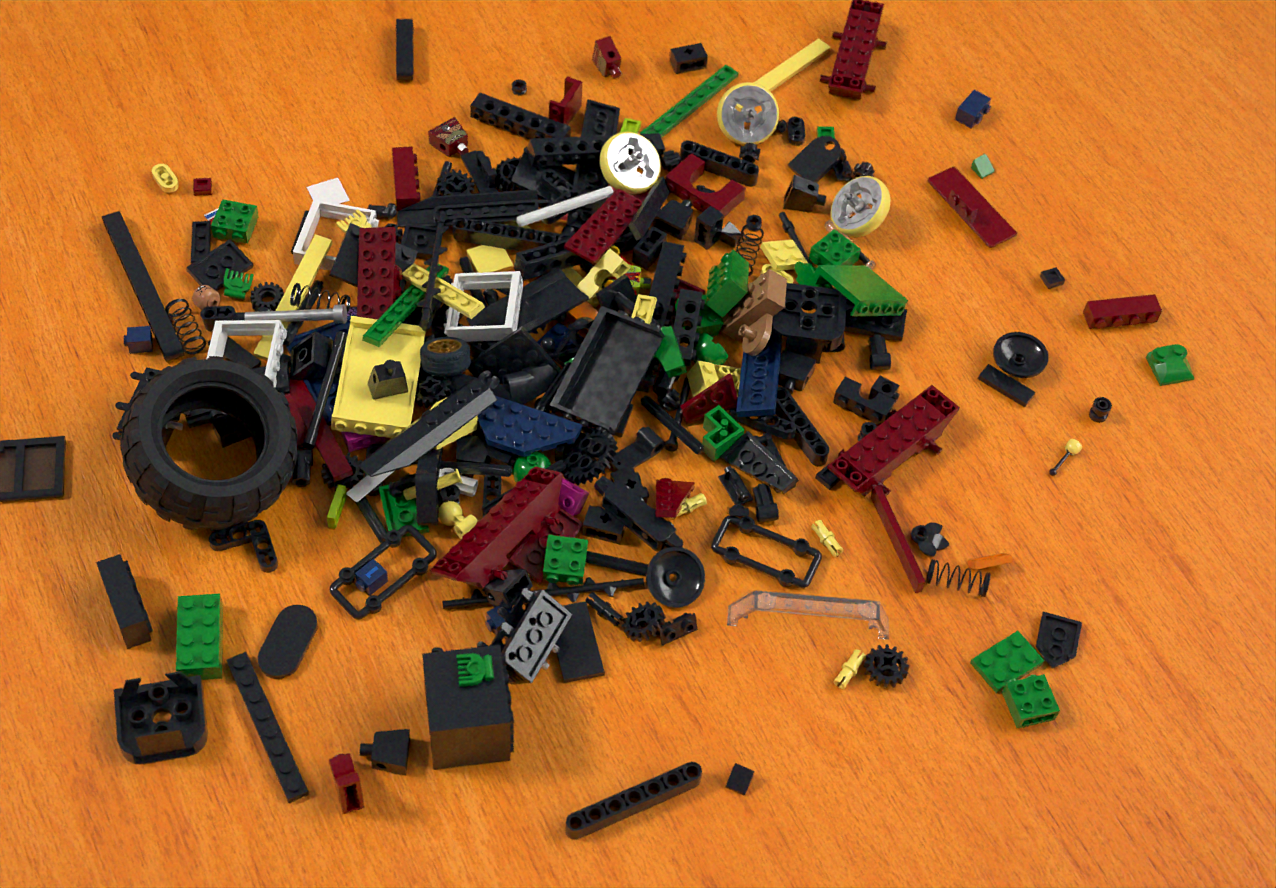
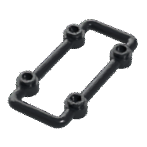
M726 516L711 542L713 552L722 555L727 564L739 562L778 578L779 583L783 587L795 585L800 588H806L809 586L822 559L820 551L810 547L807 540L802 538L792 540L755 525L754 520L748 516L742 518ZM729 524L737 525L743 534L754 532L793 548V552L797 556H804L806 554L814 556L804 579L796 578L794 572L790 569L779 571L742 556L736 547L730 546L726 549L720 547L719 544Z
M404 525L399 530H390L385 536V541L353 567L341 569L339 571V578L330 585L329 591L354 619H362L369 613H378L382 608V603L415 575L421 576L426 574L428 565L437 557V551L412 525ZM406 533H410L429 554L425 558H416L408 572L378 596L368 597L365 607L357 611L338 591V588L342 585H351L355 581V573L372 559L377 558L389 547H398L402 541L401 537Z

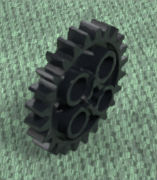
M594 430L591 435L586 433L585 438L580 437L579 442L575 441V446L568 448L570 452L565 453L566 458L562 460L566 465V469L561 473L567 481L577 486L581 483L585 485L587 480L592 483L594 477L599 479L600 473L605 474L604 469L610 468L609 463L615 461L612 457L617 455L615 451L618 447L616 446L615 438L607 431L602 432L599 430L596 432Z

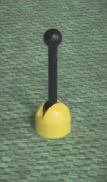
M1070 439L1065 446L1067 453L1054 468L1049 470L1051 476L1057 474L1058 468L1069 455H1076L1081 451L1082 445L1079 441Z

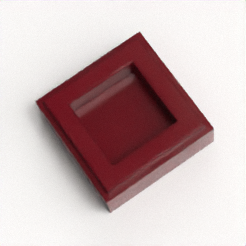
M193 179L194 196L212 195V179Z

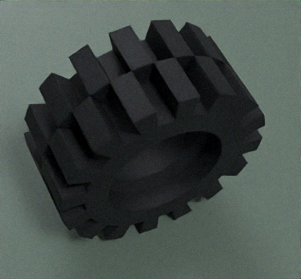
M264 282L265 285L263 286L260 283L258 284L259 288L255 286L253 288L254 291H251L250 295L254 311L256 312L259 307H266L271 311H276L284 295L282 287H279L278 284L274 286L273 282L268 285V282ZM266 297L275 298L270 302L261 301L263 298Z

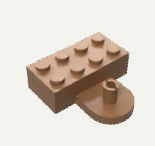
M769 269L755 281L748 284L747 294L722 318L723 326L721 332L738 342L743 339V351L750 356H755L764 349L771 335L773 316L785 307L787 279Z

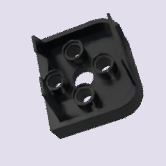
M787 283L785 307L773 316L770 337L774 342L780 344L782 335L786 336L785 351L816 359V363L820 364L825 341H830V351L836 349L841 344L845 329L847 297L833 288ZM814 308L816 309V311H815L814 313H805V312L802 310V309H804V310H806V311H811V310H813Z
M181 671L166 673L165 676L170 680L139 685L141 678L125 680L123 688L114 689L117 741L122 755L129 762L149 764L195 755L204 748L208 738L204 688L200 675L187 677ZM187 710L185 713L179 714L180 711ZM160 712L171 714L169 722L159 721L154 723L153 718ZM143 717L142 720L135 721L137 718Z

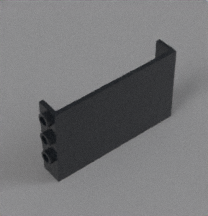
M601 306L550 406L555 412L563 414V417L573 422L577 420L586 428L594 427L597 432L599 430L602 432L607 431L614 436L665 337L661 327L654 323L647 324L639 317H629L627 313L621 310L616 312Z

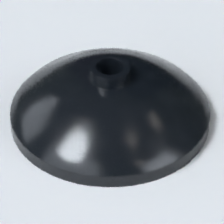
M1011 332L1001 336L993 348V357L999 368L1007 374L1019 378H1030L1039 375L1046 368L1049 359L1045 345L1036 337L1023 332Z
M669 547L659 551L649 562L646 571V583L649 592L659 603L668 607H683L694 602L701 594L705 584V571L700 559L693 552L682 547ZM670 574L674 575V581H670Z

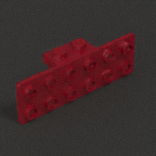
M955 166L928 178L930 185L989 248L1017 235V232Z
M617 189L565 243L564 248L595 264L628 229L629 223L643 201Z
M395 227L359 229L357 317L378 320L402 295L400 280H402L403 274L400 267L395 264Z

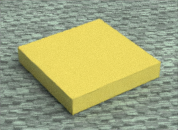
M481 245L467 250V255L477 273L506 272L514 269L511 259L503 248Z

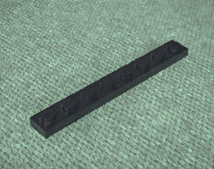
M244 652L227 659L228 667L288 803L309 795L247 653Z

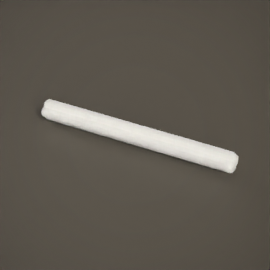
M611 186L518 216L517 223L521 227L608 198L614 193Z

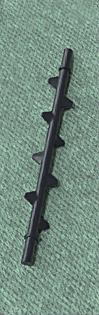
M444 211L439 212L438 221L436 222L435 240L429 244V248H433L432 258L424 261V265L430 266L428 281L422 285V288H427L425 299L417 303L418 307H423L421 324L424 326L429 324L433 296L441 292L440 288L434 287L436 274L443 269L442 265L438 266L439 255L447 251V248L441 247L443 233L449 229V226H445L446 213Z
M587 577L584 585L559 588L556 583L549 582L547 589L543 590L551 597L567 595L571 602H576L579 593L605 591L609 597H613L616 589L624 590V588L644 586V579H621V581L595 583L591 577ZM479 589L474 590L471 598L462 597V599L442 601L443 609L490 604L487 597L483 596Z

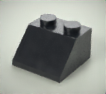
M315 331L293 346L291 349L290 379H320L325 376L333 349V340Z

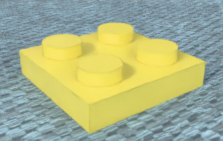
M793 240L762 242L761 250L775 271L794 269L798 261L804 264L808 263Z

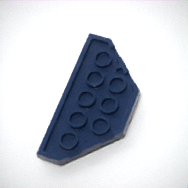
M495 396L497 399L495 403L478 415L477 422L488 445L522 457L529 456L534 451L541 450L543 452L557 448L559 444L567 443L569 445L575 443L582 431V424Z

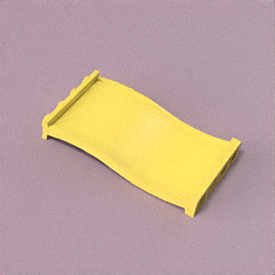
M351 316L337 396L331 418V430L393 438L408 427L412 421L421 363L420 349L424 345L425 331L419 326L401 323L380 347L362 341L363 335L377 320ZM389 359L400 361L406 376L408 392L373 399L368 387V380L373 367L385 364V361Z

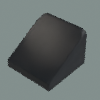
M735 763L725 787L746 795L753 779L754 771Z

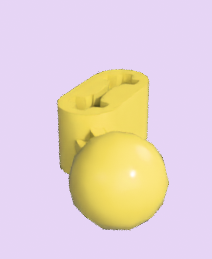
M454 501L444 502L438 509L441 523L447 526L455 525L454 529L460 539L478 522L473 515H469L466 518L463 517L462 508Z

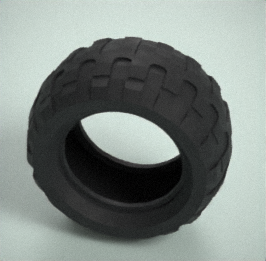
M209 356L208 359L197 360L196 357L184 359L173 367L168 366L151 378V381L143 386L134 396L124 418L120 439L123 467L130 483L135 487L140 500L146 506L150 505L156 510L157 515L168 522L173 520L183 524V528L197 530L198 528H210L211 531L225 530L230 526L246 523L257 517L260 512L271 507L284 491L292 476L298 455V435L295 419L290 413L289 403L284 394L279 393L274 388L273 381L263 373L259 375L250 369V365L244 362L237 361V363L225 361L224 357ZM213 409L224 412L237 419L250 433L256 447V463L249 470L234 478L226 480L198 478L181 469L168 455L162 440V429L170 420L186 411Z

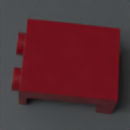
M569 76L566 77L564 80V98L561 102L553 100L549 102L550 119L569 125L582 106V81Z

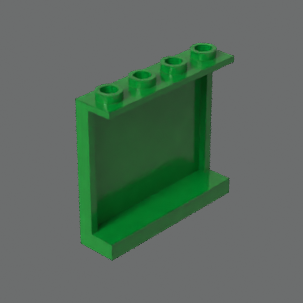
M818 265L811 279L814 284L834 286L854 303L855 307L851 316H901L908 302V299L868 266Z

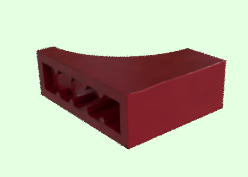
M337 754L329 759L342 812L346 814L363 809L364 801L359 774L355 771L351 754Z

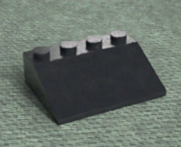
M350 223L344 234L329 276L358 287L359 229L362 227ZM396 242L395 264L400 267L403 273L415 262L418 251ZM403 278L400 280L402 292L407 282Z

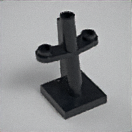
M624 274L596 293L600 306L616 312L621 310L627 313L629 317H632L637 297L629 277ZM659 301L656 302L651 323L662 327L661 323L653 318L660 316L664 311L663 305Z

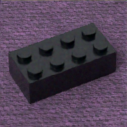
M121 554L96 562L127 649L152 641L149 633L153 632L128 561H123Z

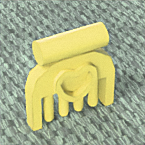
M359 209L356 210V213H353L355 218L351 215L349 216L350 220L345 218L348 224L352 223L362 228H372L366 216ZM341 220V223L339 221L336 222L337 226L345 233L349 225Z

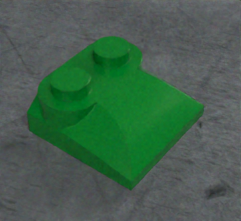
M1174 344L1157 347L1147 354L1146 359L1160 386L1194 380L1193 372L1186 358L1187 350L1184 346Z

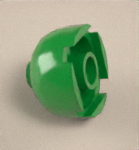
M702 333L699 336L698 344H694V350H697L695 363L697 361H704L715 365H723L729 356L725 349L719 343L715 344L712 341L714 338L707 333Z
M538 451L531 452L529 456H519L515 461L513 469L514 480L516 483L521 481L535 466L544 469L551 465L550 460Z

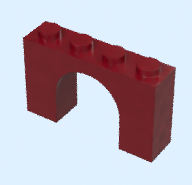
M691 153L666 175L665 180L670 192L681 198V200L690 201L692 206L701 212H704L711 206L724 214V217L727 216L744 200L746 188L731 180L722 189L714 193H704L695 189L692 184L704 174L705 162Z

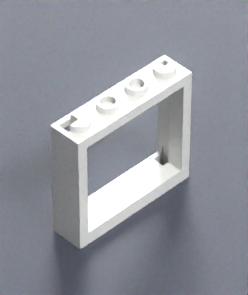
M314 199L293 250L294 263L300 265L321 216L345 221V218L350 220V215L355 218L353 213H356V210L359 209L366 216L372 228H376L379 225L376 211ZM326 255L320 269L331 271L336 257Z
M520 271L455 274L454 283H451V285L461 291L510 288L505 325L457 327L460 312L449 306V309L446 310L447 323H444V334H447L448 337H455L464 341H497L517 330L523 290V280Z
M215 321L207 359L209 356L223 357L228 336L273 335L265 375L273 381V385L276 387V374L280 369L279 360L283 354L284 339L287 337V330L281 321Z

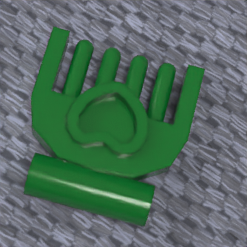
M226 268L223 280L224 287L226 288L224 296L244 300L246 292L251 288L254 274L250 275L249 283H247L249 274L245 275L243 282L244 273H241L239 278V272L237 271L232 280L234 271L231 270L229 279H227L229 269Z
M473 653L457 655V660H459L457 664H467L458 666L459 670H467L459 671L458 674L470 675L460 676L458 679L462 681H459V686L477 685L483 681L484 677L487 681L494 679L491 655H485L483 659L480 655Z

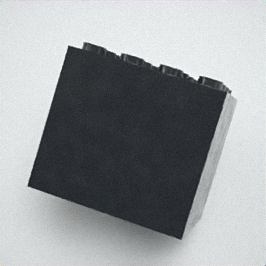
M500 645L443 651L442 648L435 647L431 649V653H422L433 770L510 761V753L514 752L513 710L511 711L512 702L508 687V672H506V655L501 653ZM473 653L480 655L482 659L485 655L492 656L493 680L487 681L484 677L483 681L477 685L459 686V681L462 680L458 678L470 675L458 674L459 671H467L466 669L459 670L458 666L467 664H457V661H459L457 660V655Z

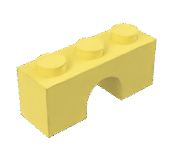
M609 249L599 262L591 268L586 277L579 282L577 288L589 297L587 302L596 308L600 304L596 293L602 290L603 281L610 276L618 279L626 274L631 266Z

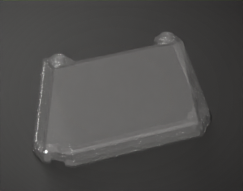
M749 590L728 606L727 626H737L738 619L742 617L748 618V614L757 610L868 620V629L874 627L879 631L878 639H889V619L880 601Z

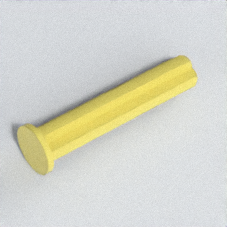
M458 468L455 472L438 478V490L458 482L463 483ZM416 486L403 491L406 500L416 498Z

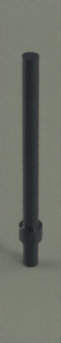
M781 212L779 218L783 223L782 227L785 233H788L808 264L813 267L794 231L793 223L788 220L785 212Z

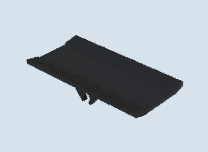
M557 267L523 286L517 329L523 326L528 333L538 334V328L544 331L550 321L589 300V297L581 292L566 277L563 271ZM509 295L482 309L472 319L466 318L469 325H505ZM500 340L484 342L491 347Z

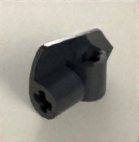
M550 365L526 367L522 371L503 375V386L507 392H510V401L524 405L545 393L553 383L557 372Z

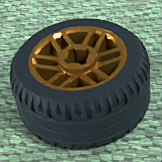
M441 337L429 340L420 349L421 367L424 372L436 377H450L461 374L470 367V347L467 342L455 337Z

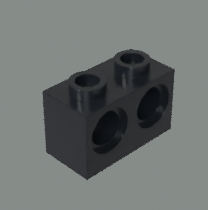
M711 206L702 212L696 220L694 241L707 250L719 240L724 214Z

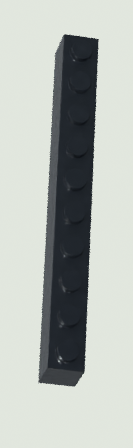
M663 241L649 296L656 297L657 301L662 303L664 308L660 316L653 318L661 323L662 327H669L670 319L667 318L672 316L673 306L671 303H675L677 292H674V290L679 288L680 279L677 278L682 276L683 266H681V263L685 264L687 253H683L684 245ZM652 360L637 391L649 393L650 386H654L656 375H653L654 371L657 372L659 363L656 360Z

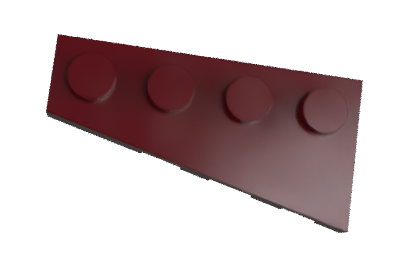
M669 478L656 479L655 517L676 518L682 505L686 503V498H689L691 492H693L695 482L672 481Z

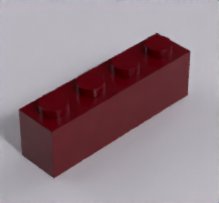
M413 146L392 148L397 211L421 201L420 192L416 191L420 190L419 179H415L419 175L418 166H414V164L418 163L417 153H413Z
M1152 294L1087 301L1083 314L1089 329H1101L1105 327L1154 323L1158 321L1162 309L1156 295Z

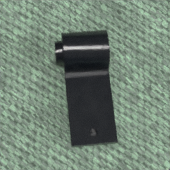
M642 427L636 433L635 442L617 452V455L612 457L615 461L609 464L616 471L632 466L634 469L660 453L665 446V441L650 427Z

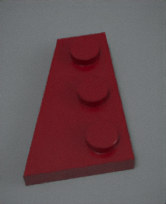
M731 373L681 405L686 425L704 419L705 414L718 405L725 411L737 407L738 397Z

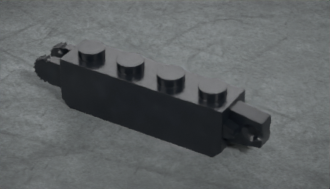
M604 476L595 482L594 487L603 496L602 507L654 551L683 546V540L675 534L677 529L674 525L663 517H655V509L647 505L640 496L635 495L627 485L622 484L619 480L613 483Z

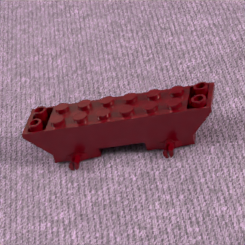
M852 0L843 33L833 31L832 38L841 39L831 77L825 75L820 77V82L829 83V94L861 100L862 94L865 91L875 93L876 86L866 84V78L874 49L876 47L886 49L887 42L879 41L877 37L884 4L867 0Z
M931 385L900 410L896 411L894 409L890 413L891 417L847 451L842 449L838 454L839 457L830 463L827 468L854 492H860L864 497L873 490L874 486L878 485L882 487L885 496H887L891 490L883 484L884 481L891 476L893 470L913 454L918 455L921 451L928 448L937 455L941 453L942 448L935 443V440L942 436L943 430L959 411L960 407Z
M536 466L532 468L521 481L516 483L509 493L503 496L502 500L492 507L469 532L464 534L463 538L455 546L450 548L449 552L442 559L436 562L430 569V572L479 588H484L495 578L505 580L508 574L506 571H502V569L509 563L506 555L528 533L536 535L547 525L557 527L560 524L559 518L554 517L561 510L558 501L563 478L562 473Z

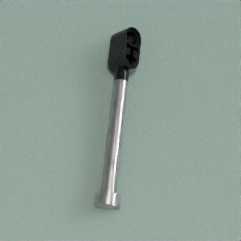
M345 304L334 305L333 309L236 312L232 306H212L204 308L200 316L206 330L213 332L215 321L280 320L281 322L334 320L336 324L346 323L347 309Z

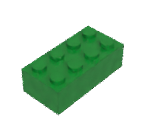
M735 250L724 254L720 260L721 262L717 266L714 265L709 271L706 305L722 318L747 294L749 262Z
M220 593L178 596L176 672L181 671L187 677L200 675L202 680L222 679L223 603Z

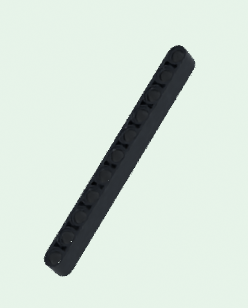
M120 211L102 216L107 233L165 361L184 356L181 343Z

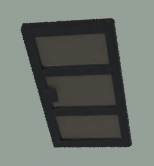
M65 436L0 441V502L64 497Z

